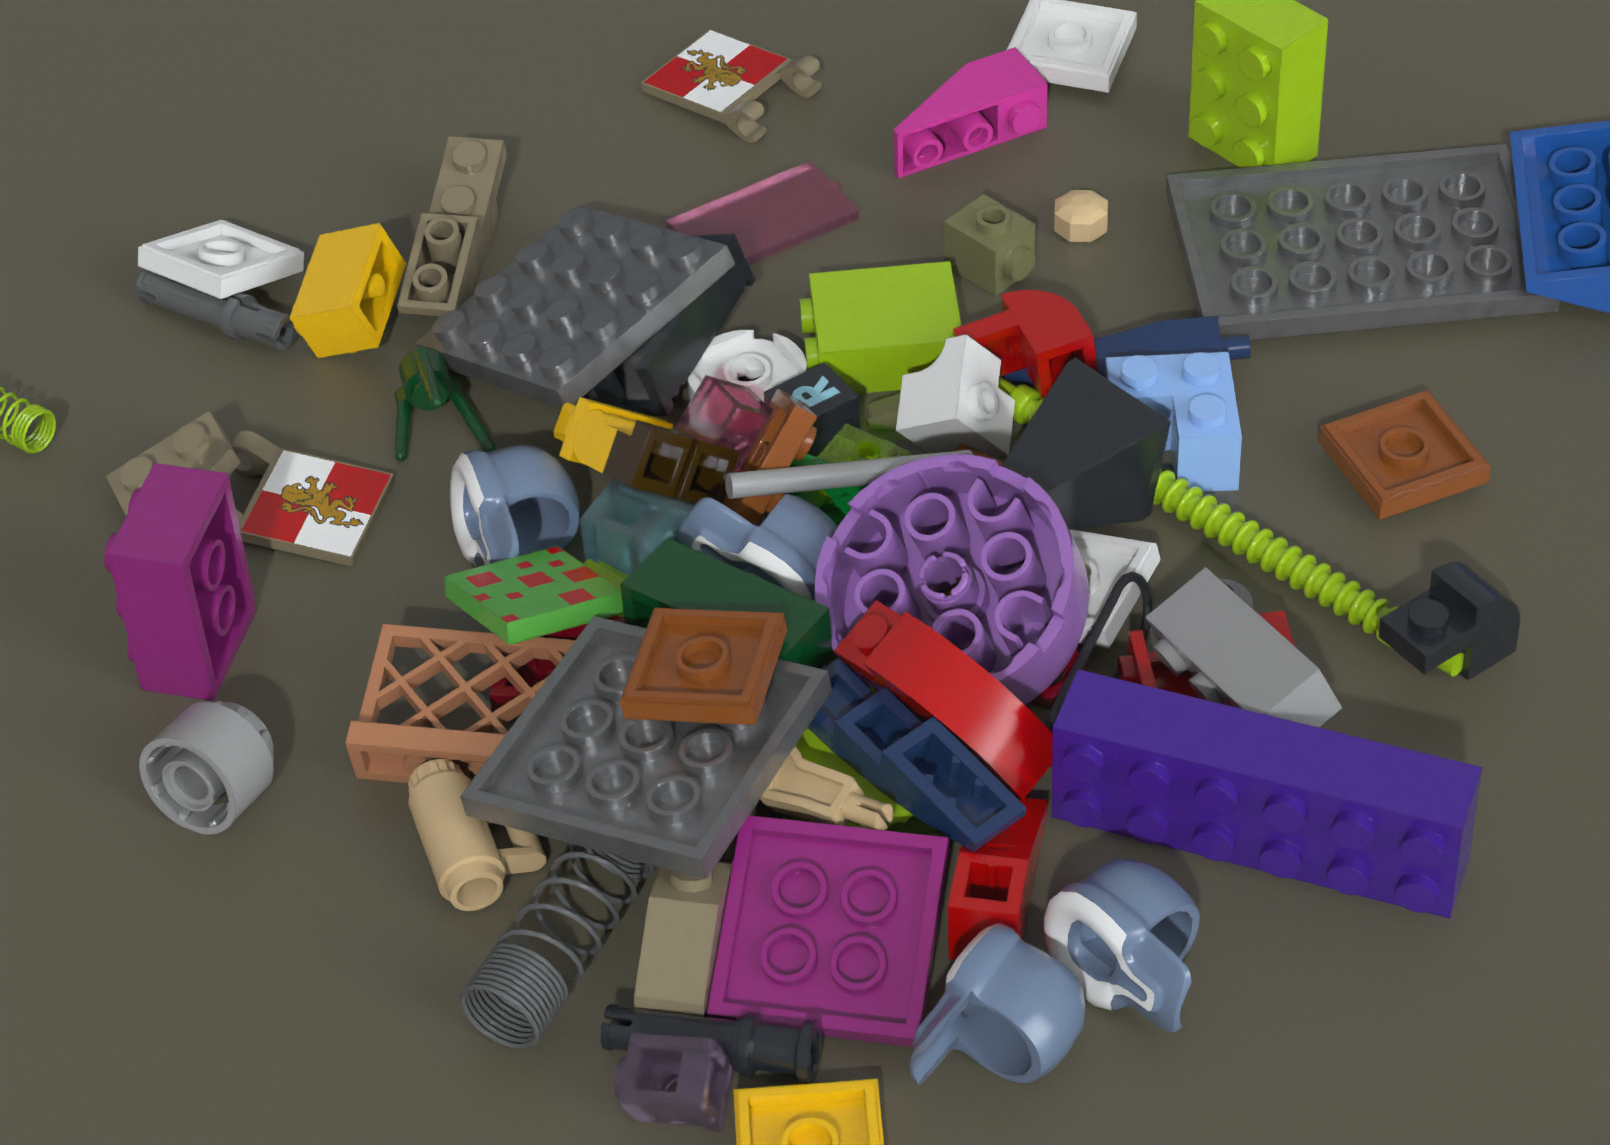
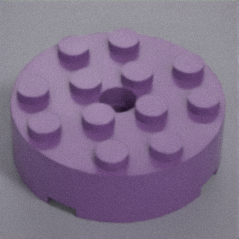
M947 454L918 459L901 465L871 482L848 503L851 510L839 524L832 538L826 536L815 574V601L829 608L831 647L833 650L837 648L877 600L901 616L905 611L935 630L995 677L1024 705L1035 699L1060 675L1074 654L1084 630L1088 612L1089 587L1081 553L1058 507L1039 484L1030 477L1026 479L1014 471L999 466L994 459L968 454ZM957 585L954 589L950 591V596L944 595V592L946 590ZM847 666L867 687L871 686L876 692L883 689ZM897 698L922 723L927 721L914 709Z

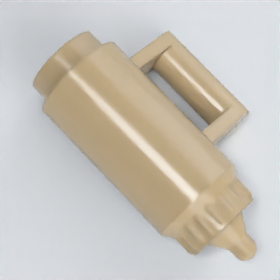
M428 758L427 762L417 767L410 775L408 781V792L410 795L408 805L440 894L459 910L475 911L483 909L500 897L503 891L505 875L537 871L546 864V855L537 834L507 826L505 827L513 848L497 849L488 825L491 822L469 817L465 814L460 796L471 780L464 775L460 766L448 759Z

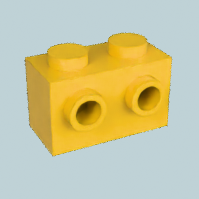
M380 223L319 235L289 318L296 332L304 338L317 358L355 353L379 347L407 264Z

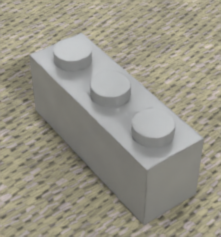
M1207 567L1145 617L1159 639L1152 646L1155 654L1176 677L1186 671L1192 677L1188 683L1200 699L1314 727H1320L1342 709L1320 669Z

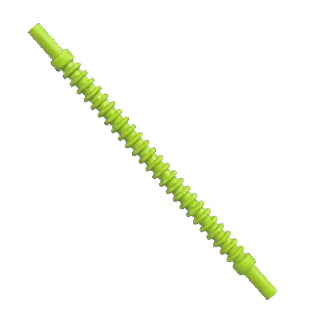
M999 377L998 388L1015 400L1013 421L1021 425H1028L1044 398L1042 399L1038 391L1028 385L1015 386ZM1161 468L1153 505L1162 503L1163 511L1166 513L1176 511L1177 519L1182 522L1190 520L1192 529L1200 530L1204 528L1203 532L1207 538L1212 539L1218 536L1219 545L1223 547L1232 545V551L1235 555L1240 556L1246 553L1247 561L1251 564L1260 562L1263 572L1269 573L1275 570L1276 579L1279 581L1289 579V585L1292 589L1299 590L1304 587L1305 597L1313 599L1318 596L1320 606L1327 608L1333 604L1335 615L1343 616L1348 613L1347 619L1350 624L1358 625L1363 622L1362 628L1365 633L1372 634L1376 632L1378 641L1391 648L1378 637L1380 618L1397 609L1398 606L1390 609L1389 600L1385 598L1375 601L1373 590L1366 589L1360 592L1361 587L1358 581L1352 580L1346 583L1345 574L1339 571L1331 575L1329 564L1321 563L1317 565L1315 556L1311 554L1302 557V550L1299 546L1294 545L1288 548V542L1285 538L1278 537L1274 539L1272 530L1267 528L1259 531L1257 521L1249 520L1245 522L1243 513L1237 511L1231 514V508L1228 504L1221 503L1217 505L1215 496L1206 495L1203 497L1201 488L1194 486L1189 489V483L1186 479L1180 478L1175 480L1176 477L1173 471H1162ZM1462 652L1458 653L1437 666V668L1452 677L1456 676L1463 668L1464 654Z

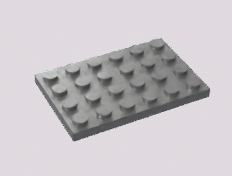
M1507 144L1166 175V196L1197 316H1218L1220 337L1249 334L1250 340L1559 311V300L1526 292L1513 162Z

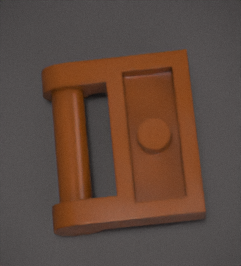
M777 389L769 403L773 410L738 472L790 467L793 459L797 461L802 460L812 446L817 429L812 426L817 415L809 409L810 406L794 396ZM726 492L722 504L757 526L762 515L768 516L784 494L729 499Z

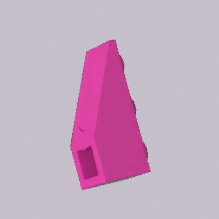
M1016 47L966 63L893 129L895 175L899 179L1047 128V82Z

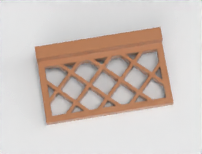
M383 624L358 721L350 722L345 742L356 779L408 783L410 775L417 767L427 762L428 758L448 759L460 766L464 775L472 781L508 731L503 725L525 710L548 679L547 677L530 688L516 670L534 658L551 660L557 666L576 640L537 637L509 645L494 633ZM396 647L423 649L431 658L404 676H401L392 665ZM469 653L486 654L494 665L467 682L452 666V664ZM442 671L456 689L427 707L413 689ZM506 677L520 695L494 712H491L477 695ZM389 678L392 683L386 686L387 680ZM402 696L405 697L417 712V714L400 725L377 723L379 711ZM465 702H468L482 718L464 731L445 729L439 721L440 718Z

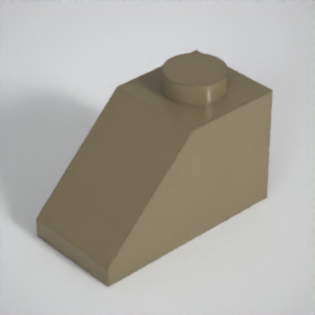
M718 862L707 879L660 867L648 900L634 992L635 1008L704 1016L710 997L733 864Z

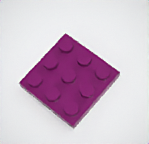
M749 815L738 831L707 1016L737 1021L739 1015L750 1011L759 1012L765 1021L803 1025L807 1018L817 1019L821 1022L822 1036L913 1047L916 1030L925 1019L950 851L948 837Z

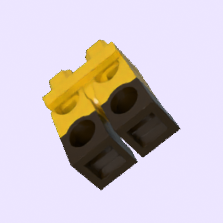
M579 397L577 405L566 402L562 406L554 429V437L563 441L559 456L572 462L587 465L628 487L670 498L674 497L678 500L694 504L703 498H713L723 503L726 495V474L734 472L741 452L720 442L672 430L673 424L663 419Z

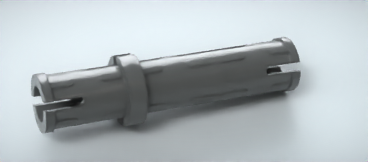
M144 269L137 279L135 290L140 291L136 294L140 301L163 307L202 323L213 325L221 329L226 337L234 340L252 339L278 351H286L296 339L297 332L292 321L289 319L291 314L264 307L258 304L253 296L237 293L219 299L147 269Z

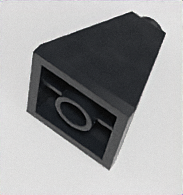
M1074 358L1067 362L1002 464V467L1014 471L1026 479L1030 477L1039 484L1058 507L1069 530L1142 521L1151 514L1171 422L1077 358Z

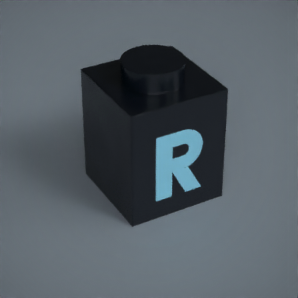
M825 363L763 392L765 419L762 421V428L773 410L769 403L777 389L810 406L809 409L817 415L812 425L817 429L816 436L807 454L814 457H828L861 441L859 395Z

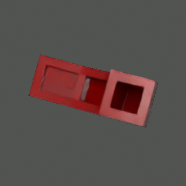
M876 600L834 650L847 666L882 688L886 687L894 696L902 700L926 720L934 716L1013 795L1021 800L1027 796L1052 765L1053 734L1037 716L977 662L905 611L901 616Z

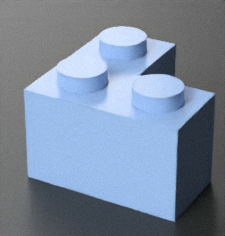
M1229 352L1106 357L1105 378L1171 422L1165 451H1171L1175 480L1180 478L1186 479L1189 483V489L1196 486L1201 488L1203 492L1238 490L1242 433Z

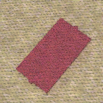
M808 161L668 219L666 222L667 229L692 236L735 233L748 264L752 265L858 220L859 209L840 191L839 182H831L811 161Z

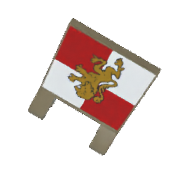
M709 29L640 83L642 92L724 123L738 137L748 143L756 142L767 133L766 126L755 122L765 112L763 105L755 101V99L780 79L797 95L803 98H809L823 88L821 81H816L810 77L820 69L818 59L809 55L791 59L713 29Z
M251 431L239 432L231 443L234 451L238 453L237 456L240 460L239 465L234 471L237 474L248 477L264 474L245 512L242 514L236 510L242 541L353 567L394 484V474L279 448L257 433Z

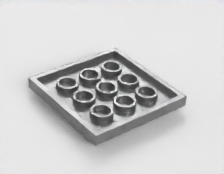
M579 205L562 214L557 220V225L539 240L520 249L516 259L496 276L482 281L475 288L474 294L463 302L456 311L440 316L433 323L432 329L415 344L417 348L424 347L438 351L443 356L448 370L562 409L566 402L575 404L579 397H583L731 269L735 262L727 245Z
M593 616L460 796L465 814L476 819L707 879L831 693L829 673L827 670L778 659L756 725L624 719L619 701L647 628Z

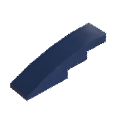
M839 658L823 668V670H827L829 673L832 691L807 728L832 752L883 794L925 824L973 852L1025 816L1027 808L934 716L922 723L886 687L874 694Z

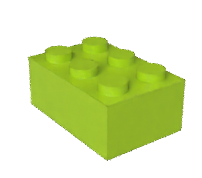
M1195 0L1188 137L1240 168L1309 162L1317 157L1328 18L1295 0Z

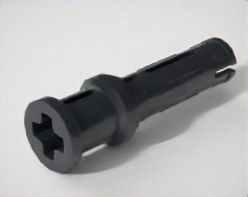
M609 1004L603 1015L605 1019L612 1020L611 1024L602 1022L601 1045L604 1050L612 1051L616 1049L729 1063L732 1069L741 1076L753 1077L757 1071L797 1075L798 1082L802 1084L813 1083L818 1073L823 1037L821 1022L817 1019L807 1018L803 1025L765 1021L759 1012L748 1011L746 1014L739 1015L737 1021L619 1007L617 1004Z

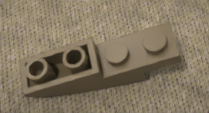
M448 136L429 213L421 212L397 304L399 313L442 316L448 312L456 311L472 295L488 254L499 216L496 197L507 157L504 140Z

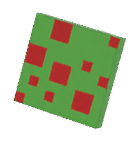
M558 546L444 576L445 597L509 645L587 624L593 616L605 619L623 612L621 590Z

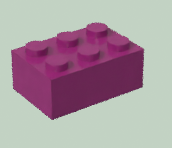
M154 463L142 487H137L133 491L129 501L128 514L118 533H112L107 541L104 553L105 568L108 572L112 573L117 593L116 611L118 616L124 620L128 636V658L131 662L135 663L141 690L214 701L257 611L228 473Z

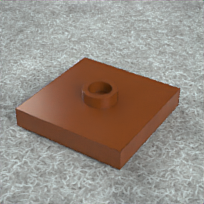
M1428 390L1319 426L1318 443L1379 520L1486 484L1490 479L1491 466Z
M654 608L619 701L624 719L756 725L787 633L784 613Z

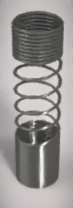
M568 843L569 853H565L555 859L551 866V878L537 884L533 892V904L519 909L514 919L515 930L500 936L496 946L488 953L473 977L463 988L460 1000L462 1009L469 1021L482 1034L509 1048L527 1049L536 1046L568 998L565 981L581 980L584 975L581 961L575 953L582 955L599 954L602 944L594 928L603 930L617 928L620 919L617 909L612 902L618 904L633 903L638 895L634 882L631 879L650 878L658 868L657 866L586 848L588 853H574L575 845ZM582 857L595 860L610 872L621 876L631 889L632 893L629 898H616L600 890L584 875L575 858ZM570 858L575 872L582 881L557 878L556 871L562 862ZM557 883L578 886L594 894L613 913L614 919L612 923H597L582 915L564 897ZM552 884L558 898L566 908L548 903L539 904V895L542 889ZM545 908L557 911L576 920L594 937L596 942L594 949L578 948L565 941L549 926L543 918L540 909ZM534 909L539 922L549 935L530 929L521 930L520 922L523 916ZM516 935L520 944H511L505 942L507 939ZM522 935L542 938L559 947L577 965L578 971L576 975L560 974L559 970L547 958L530 949L525 944Z

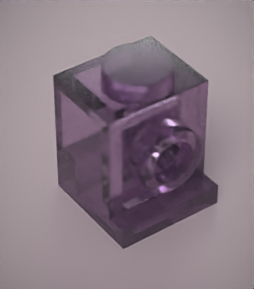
M631 1033L627 1056L619 1059L615 1069V1095L618 1103L635 1121L704 1126L707 1131L721 1132L732 1074L731 1060L712 1038ZM678 1081L676 1092H666L673 1082Z

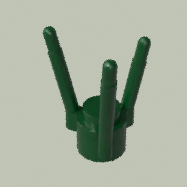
M418 347L403 357L399 364L402 386L394 393L397 404L395 458L400 462L407 458L411 408L416 406L422 410H435L441 407L447 399L452 400L486 453L494 451L496 449L495 444L463 394L458 378L449 376L443 356L436 350Z

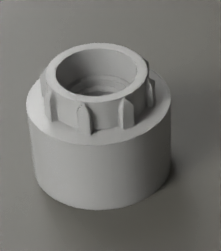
M197 702L185 708L145 746L139 760L141 780L155 805L173 822L200 834H218L229 828L270 786L274 773L273 741L264 723L249 709L232 702ZM225 792H227V802L218 805H213Z

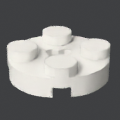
M754 330L726 332L714 337L688 377L689 397L692 405L701 415L710 421L719 423V428L723 433L730 436L747 435L754 428L762 427V421L765 419L763 392L806 372L807 361L801 349L784 336L773 333L772 342L766 339H754ZM746 375L748 379L754 381L744 382L739 381L738 378Z

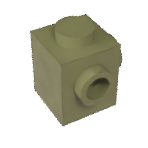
M982 194L943 221L944 262L950 261L952 271L996 297L1016 281L1023 280L1035 268V223L987 195Z

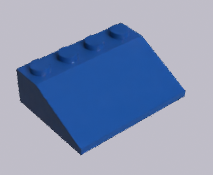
M1610 120L1510 132L1526 292L1610 313Z

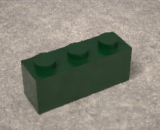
M666 538L620 584L625 624L647 628L654 608L784 613L787 633L778 659L821 669L833 656L830 611L828 607L817 603L809 597L800 596L763 580L756 574L747 573L712 558L703 551L694 550Z

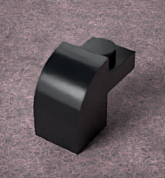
M1452 562L1432 570L1430 589L1380 618L1378 637L1423 675L1462 652L1464 654L1463 668L1459 674L1465 679L1470 680L1516 651L1520 627V612L1513 601L1465 563Z

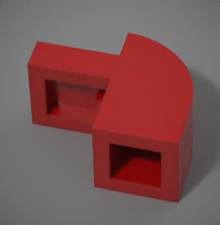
M1020 290L1001 294L1003 312L952 329L954 337L968 335L1001 360L999 377L1025 369L1042 399L1046 397L1067 362L1074 358H1077L1098 372L1092 331L1078 309L1071 302L1050 292Z

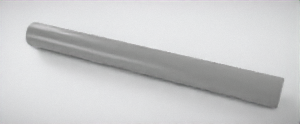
M971 450L727 473L725 486L729 499L869 485L883 474L918 459L947 454L973 455Z

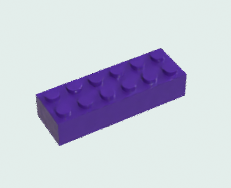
M1078 669L1053 725L1051 817L1068 821L1079 827H1091L1134 838L1146 844H1158L1201 855L1209 860L1225 861L1268 872L1276 877L1292 878L1335 889L1343 894L1358 895L1402 906L1413 912H1425L1450 919L1470 858L1483 767Z

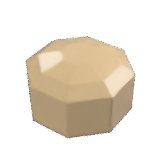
M1069 190L1055 199L1054 232L1069 242H1092L1107 233L1108 200L1095 191Z

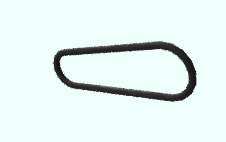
M1136 572L1126 573L1114 585L1047 716L1044 725L1052 734L1053 725L1077 670L1083 669L1123 589L1130 582H1135L1141 592L1143 616L1140 630L1143 631L1146 641L1150 624L1145 617L1152 612V596L1149 585L1142 575ZM1117 670L1112 678L1118 679Z

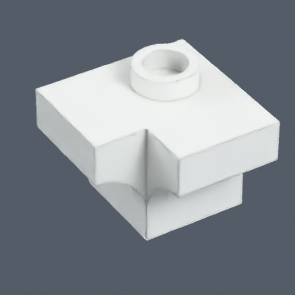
M968 335L946 339L943 351L931 366L919 372L903 375L896 431L929 454L954 451L961 444H965L994 458L1008 456L1015 400L998 388L1001 360Z

